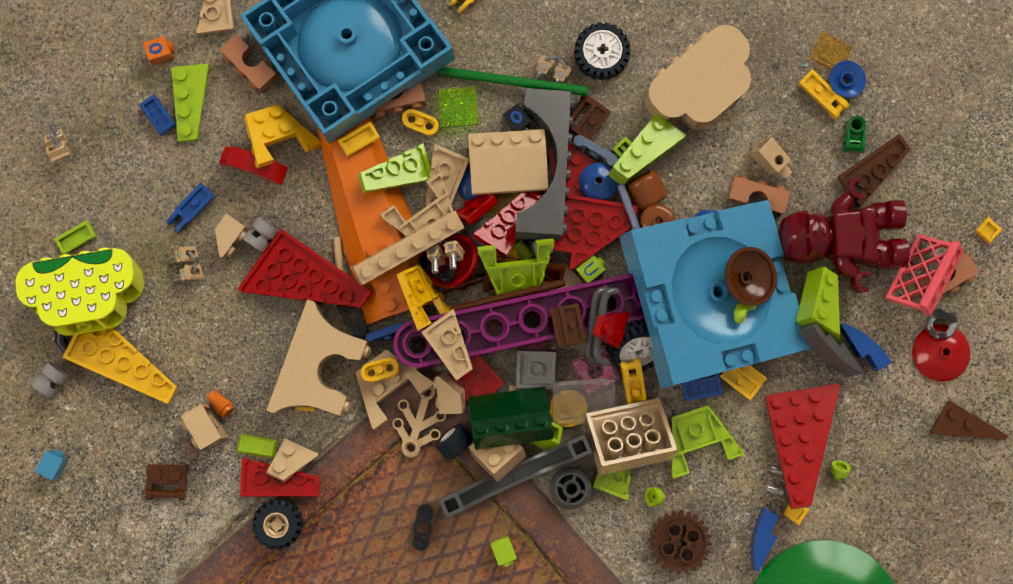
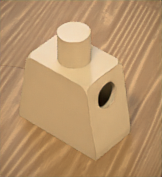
M772 137L760 140L748 152L769 174L778 173L783 179H786L792 173V170L786 165L791 160L790 157Z

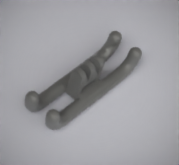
M600 287L596 289L592 297L584 351L586 359L593 364L602 366L609 364V360L603 358L600 354L602 340L597 337L594 338L592 333L597 317L603 314L606 315L609 297L619 294L620 291L616 287Z

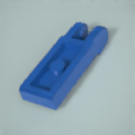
M200 183L174 209V213L166 220V223L171 225L181 216L183 220L175 228V232L177 234L180 233L216 196L204 184Z

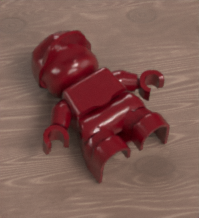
M857 177L846 183L844 193L832 203L829 216L824 217L822 214L812 213L807 210L791 213L781 220L778 234L784 252L783 258L793 263L813 264L815 261L822 260L826 256L827 259L833 260L838 272L850 279L851 289L861 294L869 292V290L861 286L860 278H868L871 273L867 271L858 272L859 268L854 262L870 268L874 267L878 270H897L908 265L910 249L905 238L880 239V230H901L905 227L907 208L903 200L876 202L860 210L849 211L855 202L854 200H859L866 196L864 192L858 194L854 190V184L860 183L862 179Z

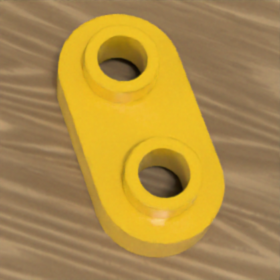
M409 109L403 113L402 121L406 128L426 136H433L438 132L439 124L436 118L415 109ZM411 117L416 119L413 123H410L408 120ZM428 124L433 125L431 130L426 129Z
M393 358L369 362L362 367L361 376L369 383L390 379L398 375L400 364ZM393 365V370L389 372L388 367ZM371 370L375 371L374 376L369 375Z

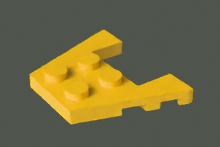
M278 104L245 114L244 121L248 138L251 140V150L255 157L256 168L272 164L274 160L266 146L294 137L297 138L305 152L320 148L322 144L318 138Z
M419 264L397 274L418 331L431 324L422 307L423 304L432 300L440 314L451 311V305L447 306L443 301L445 299L444 295L441 292L437 293L431 286L433 285L432 280Z

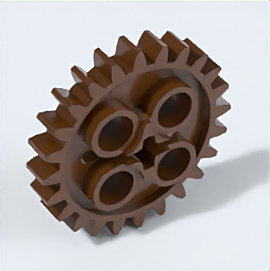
M672 510L671 517L664 513L665 520L658 518L660 524L653 523L656 530L649 531L654 535L653 538L648 539V541L653 543L649 549L655 550L651 556H658L659 558L656 560V563L660 564L663 562V569L669 566L670 573L674 569H676L677 574L681 573V569L686 574H688V568L696 571V564L702 567L701 559L708 560L704 554L711 553V551L706 549L707 546L712 545V543L707 541L712 536L705 534L709 528L702 527L704 524L703 520L697 522V515L691 518V512L689 511L685 516L683 510L679 511V515ZM676 524L679 528L678 532L671 535L669 527ZM684 525H686V530L684 531V534L682 536L684 544H680L678 548L676 539L680 540L682 528ZM692 530L696 531V539L689 541L688 533ZM666 543L672 544L673 548L670 553L663 552V546ZM678 548L677 558L674 559V554ZM689 549L691 556L685 560L681 556L682 552Z

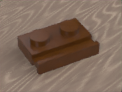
M578 303L549 309L557 348L586 342Z

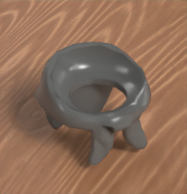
M943 308L935 309L926 321V329L935 339L950 338L958 326L956 313L949 312ZM937 319H943L948 323L949 328L946 332H937L933 327V322Z

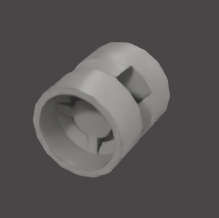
M257 217L252 224L253 229L248 230L242 239L263 253L269 245L268 240H273L278 230Z
M48 361L41 369L42 374H37L31 385L43 395L52 398L58 391V385H62L69 375L60 367Z

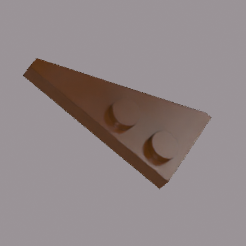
M951 401L946 402L929 432L940 435L1006 440L1008 437L1007 434Z

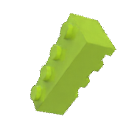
M655 113L612 167L608 176L620 185H626L645 169L652 166L657 160L679 146L687 135Z

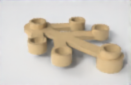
M434 387L430 388L431 394L429 396L425 394L420 395L422 399L416 419L409 408L410 404L407 400L402 399L398 402V408L403 411L412 428L409 437L403 427L404 421L401 418H395L392 422L393 428L397 429L403 441L401 451L406 457L412 458L417 456L421 446L432 440H438L441 437V432L438 429H432L429 435L418 439L420 431L446 419V414H444V418L439 420L437 418L439 411H437L434 416L423 421L429 399L435 396ZM403 401L407 403V408L405 409L400 407ZM396 420L401 421V427L397 428L395 426ZM433 431H437L439 433V436L437 438H433L431 436ZM409 444L414 445V451H408L407 447Z

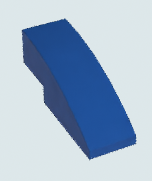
M846 323L840 324V332L857 359L866 357L874 371H879L892 363L882 348L870 337Z
M763 507L757 517L751 541L752 569L758 572L777 538L771 534V531L779 518V515Z

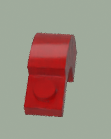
M225 146L219 164L224 167L241 170L282 185L288 167L274 160L272 164L256 168L255 157L252 152L234 146Z

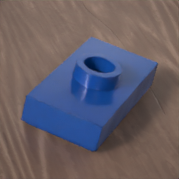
M155 94L139 104L160 136H163L177 126Z
M400 322L368 333L366 335L367 341L371 343L382 339V341L393 339V335L396 334L403 323Z

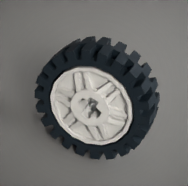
M598 22L596 25L591 24L579 34L574 48L576 64L579 66L580 71H583L587 77L590 76L591 79L603 81V79L609 80L612 77H616L624 70L629 61L630 42L627 40V35L623 34V30L618 29L614 24L609 25L607 22L605 24H602V22ZM600 48L604 49V54H600Z
M639 319L638 323L636 320H633L630 325L627 322L619 348L607 345L608 351L616 368L620 369V363L622 362L629 363L633 362V359L639 358L642 370L646 371V367H654L650 351L653 350L646 322L643 319Z

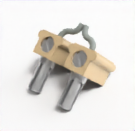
M542 55L537 61L538 66L536 70L538 74L535 79L542 80L557 58L559 64L555 68L556 72L553 77L555 82H564L572 68L565 65L559 55L555 57Z
M51 121L47 122L46 126L51 133L44 136V141L47 145L46 153L51 162H55L69 156L70 151L67 145V137L63 130H57Z
M446 238L425 250L427 258L432 263L433 274L438 273V266L445 265V258L447 256L450 259V269H456V262L462 261L463 254L465 253L457 241H447ZM442 244H443V247L445 248V253H444V251H443V250L441 249V247H440V245H442Z
M195 246L180 247L179 250L174 251V256L167 258L169 264L195 261L194 265H185L184 268L180 269V274L172 277L174 279L172 280L173 282L203 279L201 266L197 264L199 257Z

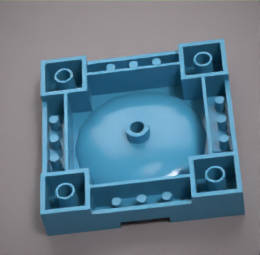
M262 0L240 15L249 32L276 70H278L329 144L376 113L378 107L405 89L409 91L455 60L453 47L416 0ZM347 35H352L349 39H344Z
M769 200L724 209L688 219L683 218L630 230L619 237L629 274H633L653 346V350L650 351L660 388L811 349L798 332L801 327L796 322L799 305L796 294L791 293L781 260L784 252ZM756 247L763 250L773 261L777 273V283L772 296L765 303L757 305L755 310L747 311L744 322L738 324L734 321L733 313L739 302L731 296L727 289L725 267L730 256L738 249Z

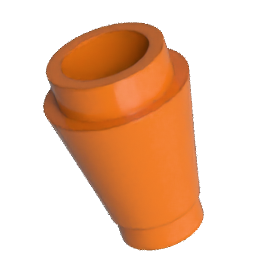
M216 390L211 391L207 395V399L218 417L221 416L224 419L234 411L233 403Z

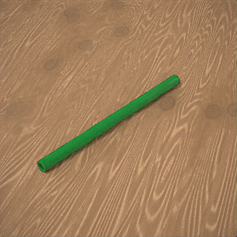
M443 67L438 70V76L531 89L571 91V94L587 96L589 89L586 86Z

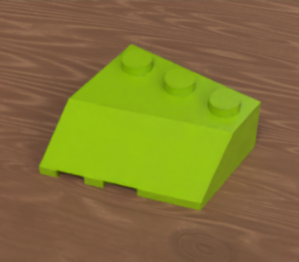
M826 267L808 271L796 322L801 326L816 322L824 333L830 332L836 342L840 343L838 275Z

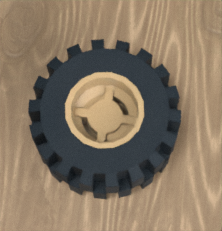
M283 498L272 499L261 505L253 515L254 519H252V532H255V539H259V544L262 546L266 545L268 549L275 548V550H279L280 548L288 547L296 541L303 529L302 513L298 511L297 505L294 506L290 500L285 501Z

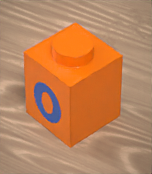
M165 36L143 43L148 61L152 65L174 59L173 52H175L173 42L169 41Z

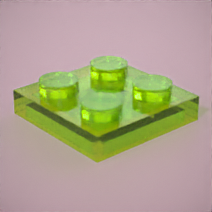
M475 86L438 90L441 128L479 125Z

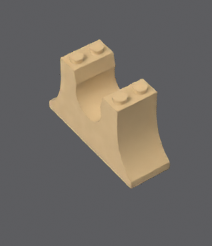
M307 300L266 411L280 414L293 407L311 406L339 416H344L345 413L348 414L352 403L349 402L351 398L339 390L329 388L323 381L322 370L329 359L337 356L345 357L351 361L364 362L365 358H369L372 348L369 347L370 343L337 330L326 320L320 305Z

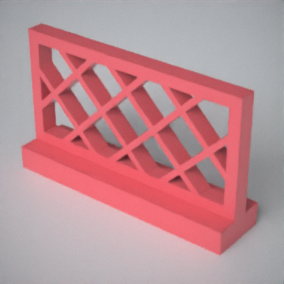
M918 234L910 249L908 265L900 268L885 297L886 300L920 310L924 315L931 316L964 252L961 243L957 241L950 243ZM921 241L930 244V247L921 251L918 248ZM940 247L948 248L945 253L937 256L936 249ZM933 251L935 257L924 261L922 255ZM920 256L922 263L911 267V260ZM938 261V268L929 272L927 265ZM925 267L927 273L916 277L913 271ZM912 272L914 278L903 283V275ZM929 277L931 280L930 284L921 288L918 282ZM916 283L919 289L907 293L905 287ZM904 289L905 295L900 297L893 296L895 291ZM921 293L922 299L919 304L911 302V297Z

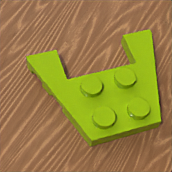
M553 238L535 240L536 259L497 263L495 245L477 247L478 254L497 295L540 285L543 282L544 272L550 260L551 250L554 247Z
M709 405L671 417V433L677 447L675 457L671 460V476L673 479L690 473L684 453L721 441L727 460L745 455L744 451L725 429Z

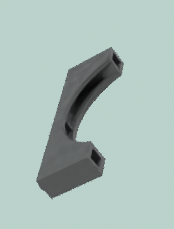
M525 88L524 112L545 129L554 148L556 172L546 193L531 207L517 213L515 238L536 240L553 238L554 241H562V236L567 233V223H564V217L568 215V205H565V198L568 199L569 187H566V180L569 181L570 169H567V163L571 161V151H568V145L572 143V134L569 133V127L572 128L573 116H570V110L574 108V99H571V91Z
M580 434L560 443V445L521 461L498 482L489 475L440 497V505L446 518L451 517L504 490L593 452L585 435Z

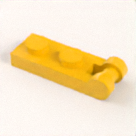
M813 69L798 83L835 120L841 116L840 113L850 106ZM833 101L838 104L836 107L831 105Z
M633 359V362L620 363L627 405L647 401L640 359ZM635 369L634 373L629 374V370Z

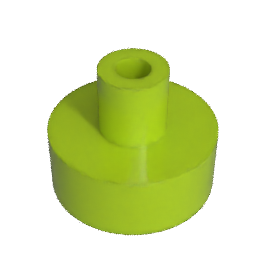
M834 460L830 467V472L837 481H840L841 478H847L851 471V466L842 460Z
M649 487L645 492V501L650 507H658L665 500V494L659 487Z

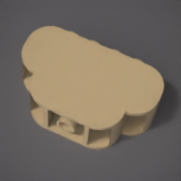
M720 25L709 33L704 32L698 38L695 45L690 44L685 48L680 58L676 56L669 62L670 65L666 70L662 68L655 74V78L645 96V106L652 117L656 113L659 117L673 125L681 121L689 129L704 130L740 101L751 83L750 72L744 65L750 54V45L746 37L731 25Z

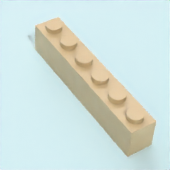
M450 211L350 268L358 283L363 285L460 231L464 226L456 211Z

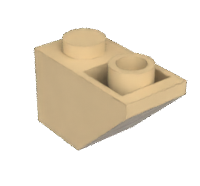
M225 214L215 228L219 256L225 260L234 255L235 247L239 242L244 241L242 238L248 230L228 214Z
M439 372L433 381L434 389L437 390L436 407L439 408V414L463 413L467 408L465 389L445 372Z

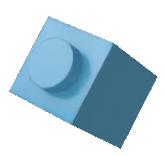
M58 449L46 450L35 472L50 480H58L69 459L64 457L65 453Z

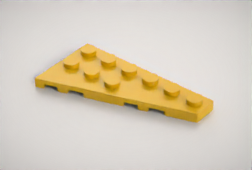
M114 328L74 335L62 357L170 405L178 388Z

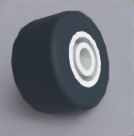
M456 424L440 437L436 443V449L447 460H452L470 445L473 436L462 424Z

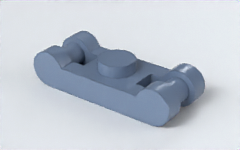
M577 135L574 137L573 146L578 150L583 149L587 151V155L595 160L599 158L611 168L618 161L616 155L584 136Z

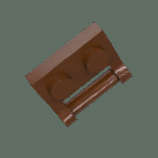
M587 95L580 97L581 100L571 112L570 116H573V122L586 104L590 105L591 108L578 126L573 124L572 128L569 127V130L591 141L611 111Z
M148 464L145 499L178 498V500H186L188 465ZM154 484L179 485V491L154 490Z

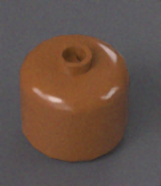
M655 170L636 177L626 185V191L633 204L638 206V210H645L651 205L661 204L660 202L668 195L664 183Z
M655 204L647 207L641 213L638 223L640 228L676 219L670 208L665 205Z

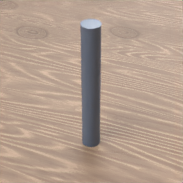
M625 185L617 186L632 229L640 228Z

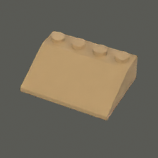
M545 129L468 134L472 195L547 191L549 189Z
M660 398L585 414L599 476L673 460L677 447Z

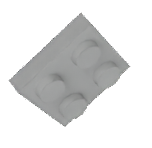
M517 349L516 388L530 389L545 386L546 389H555L556 350Z

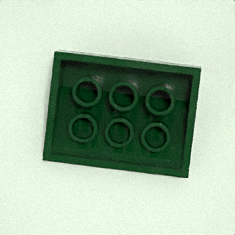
M545 386L469 397L475 450L553 439V427Z

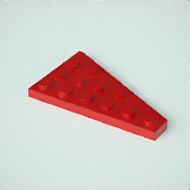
M282 229L278 231L237 288L242 293L302 301L310 300L317 303L363 308L373 294L371 290L359 284L358 281Z
M839 383L765 395L764 397L791 510L806 508L812 505L840 390Z

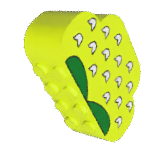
M100 248L94 252L81 251L77 255L64 254L54 259L42 258L40 261L26 264L16 276V294L18 299L38 314L44 323L65 336L101 331L118 326L126 317L127 303L135 301L141 295L144 288L143 272L140 266L128 253L117 248Z

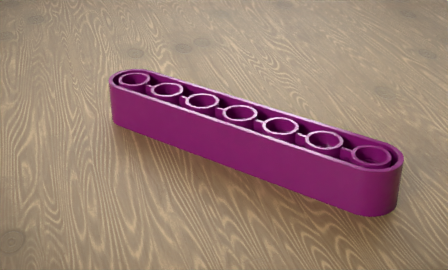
M633 274L455 311L458 325L464 334V344L469 359L556 341L550 308L578 303L584 333L587 334L592 297L596 289L603 286L616 287L620 291L618 295L609 297L614 301L615 307L612 312H606V315L608 313L627 311L630 312L627 321L629 325L632 324L631 321L636 320L637 323L639 319L645 321L641 302L637 297L638 292ZM447 313L428 317L431 321L430 325ZM535 313L539 317L540 324L537 328H529L525 325L524 316L526 314ZM414 320L406 322L397 330L394 337V350L398 360L405 367L422 370L444 365L421 333L430 325L418 331ZM497 321L500 323L502 333L496 337L490 336L486 332V324L488 322ZM415 337H420L426 342V348L421 353H414L409 348V342Z

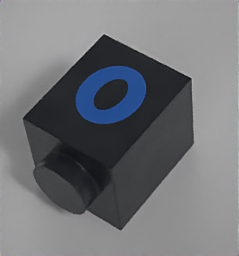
M516 104L503 114V120L512 131L531 129L532 121L519 104Z

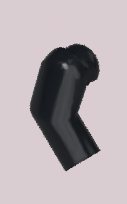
M55 331L54 341L60 350L65 353L69 345L65 340V335Z

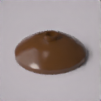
M744 247L735 251L728 259L725 267V283L729 293L736 301L743 305L756 306L765 303L774 293L777 273L773 261L763 250L756 247Z

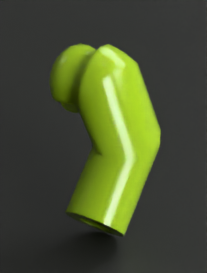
M738 303L733 313L734 321L738 324L743 323L747 311L755 310L757 305L747 306Z

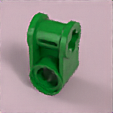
M854 116L844 126L843 152L849 150L864 153L866 146V121L862 116ZM852 121L858 123V130H855L852 127Z

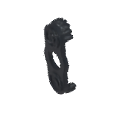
M424 254V256L422 255L419 258V265L433 278L439 279L444 283H452L456 279L455 269L451 270L446 263L441 265L444 267L442 273L433 274L432 263L427 258V255Z
M336 305L337 310L343 317L344 324L350 328L354 334L353 336L364 339L369 332V327L362 320L361 313L355 307ZM349 313H356L358 316V320L353 324L347 321Z
M422 504L418 507L416 521L413 525L414 536L412 544L415 549L420 551L425 550L429 546V535L432 531L431 522L434 511L429 504ZM420 522L428 524V531L426 533H420L417 530V525Z

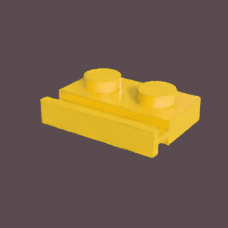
M751 365L725 371L720 375L723 381L749 401H751L762 384L767 380L764 375Z

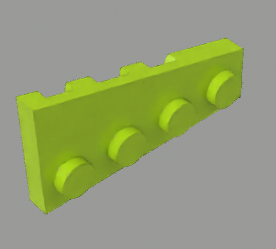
M210 64L171 67L178 142L199 141L202 109L205 102L204 97Z
M424 144L418 145L414 149H410L397 157H393L382 164L380 163L361 172L358 178L363 194L424 183L429 180L431 166Z
M631 469L600 476L597 470L592 487L628 500Z

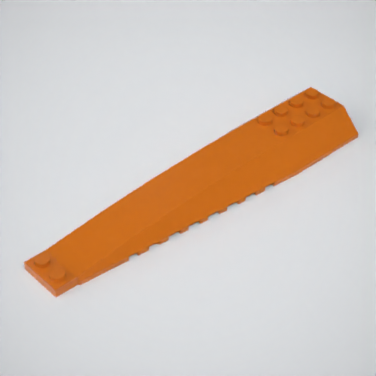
M371 116L330 144L318 129L343 249L351 276L356 281L357 279L350 268L351 266L405 237V235L383 220L379 214L395 205L405 221L411 217L400 187L363 194L358 175L367 169L388 161L380 138L348 157L338 142L339 139L370 121L375 128ZM424 251L363 284V286L373 292L362 308L366 325H371L383 321L385 318L410 311L397 274L418 265L419 258L425 254ZM431 300L423 304L422 307L425 308L434 305Z

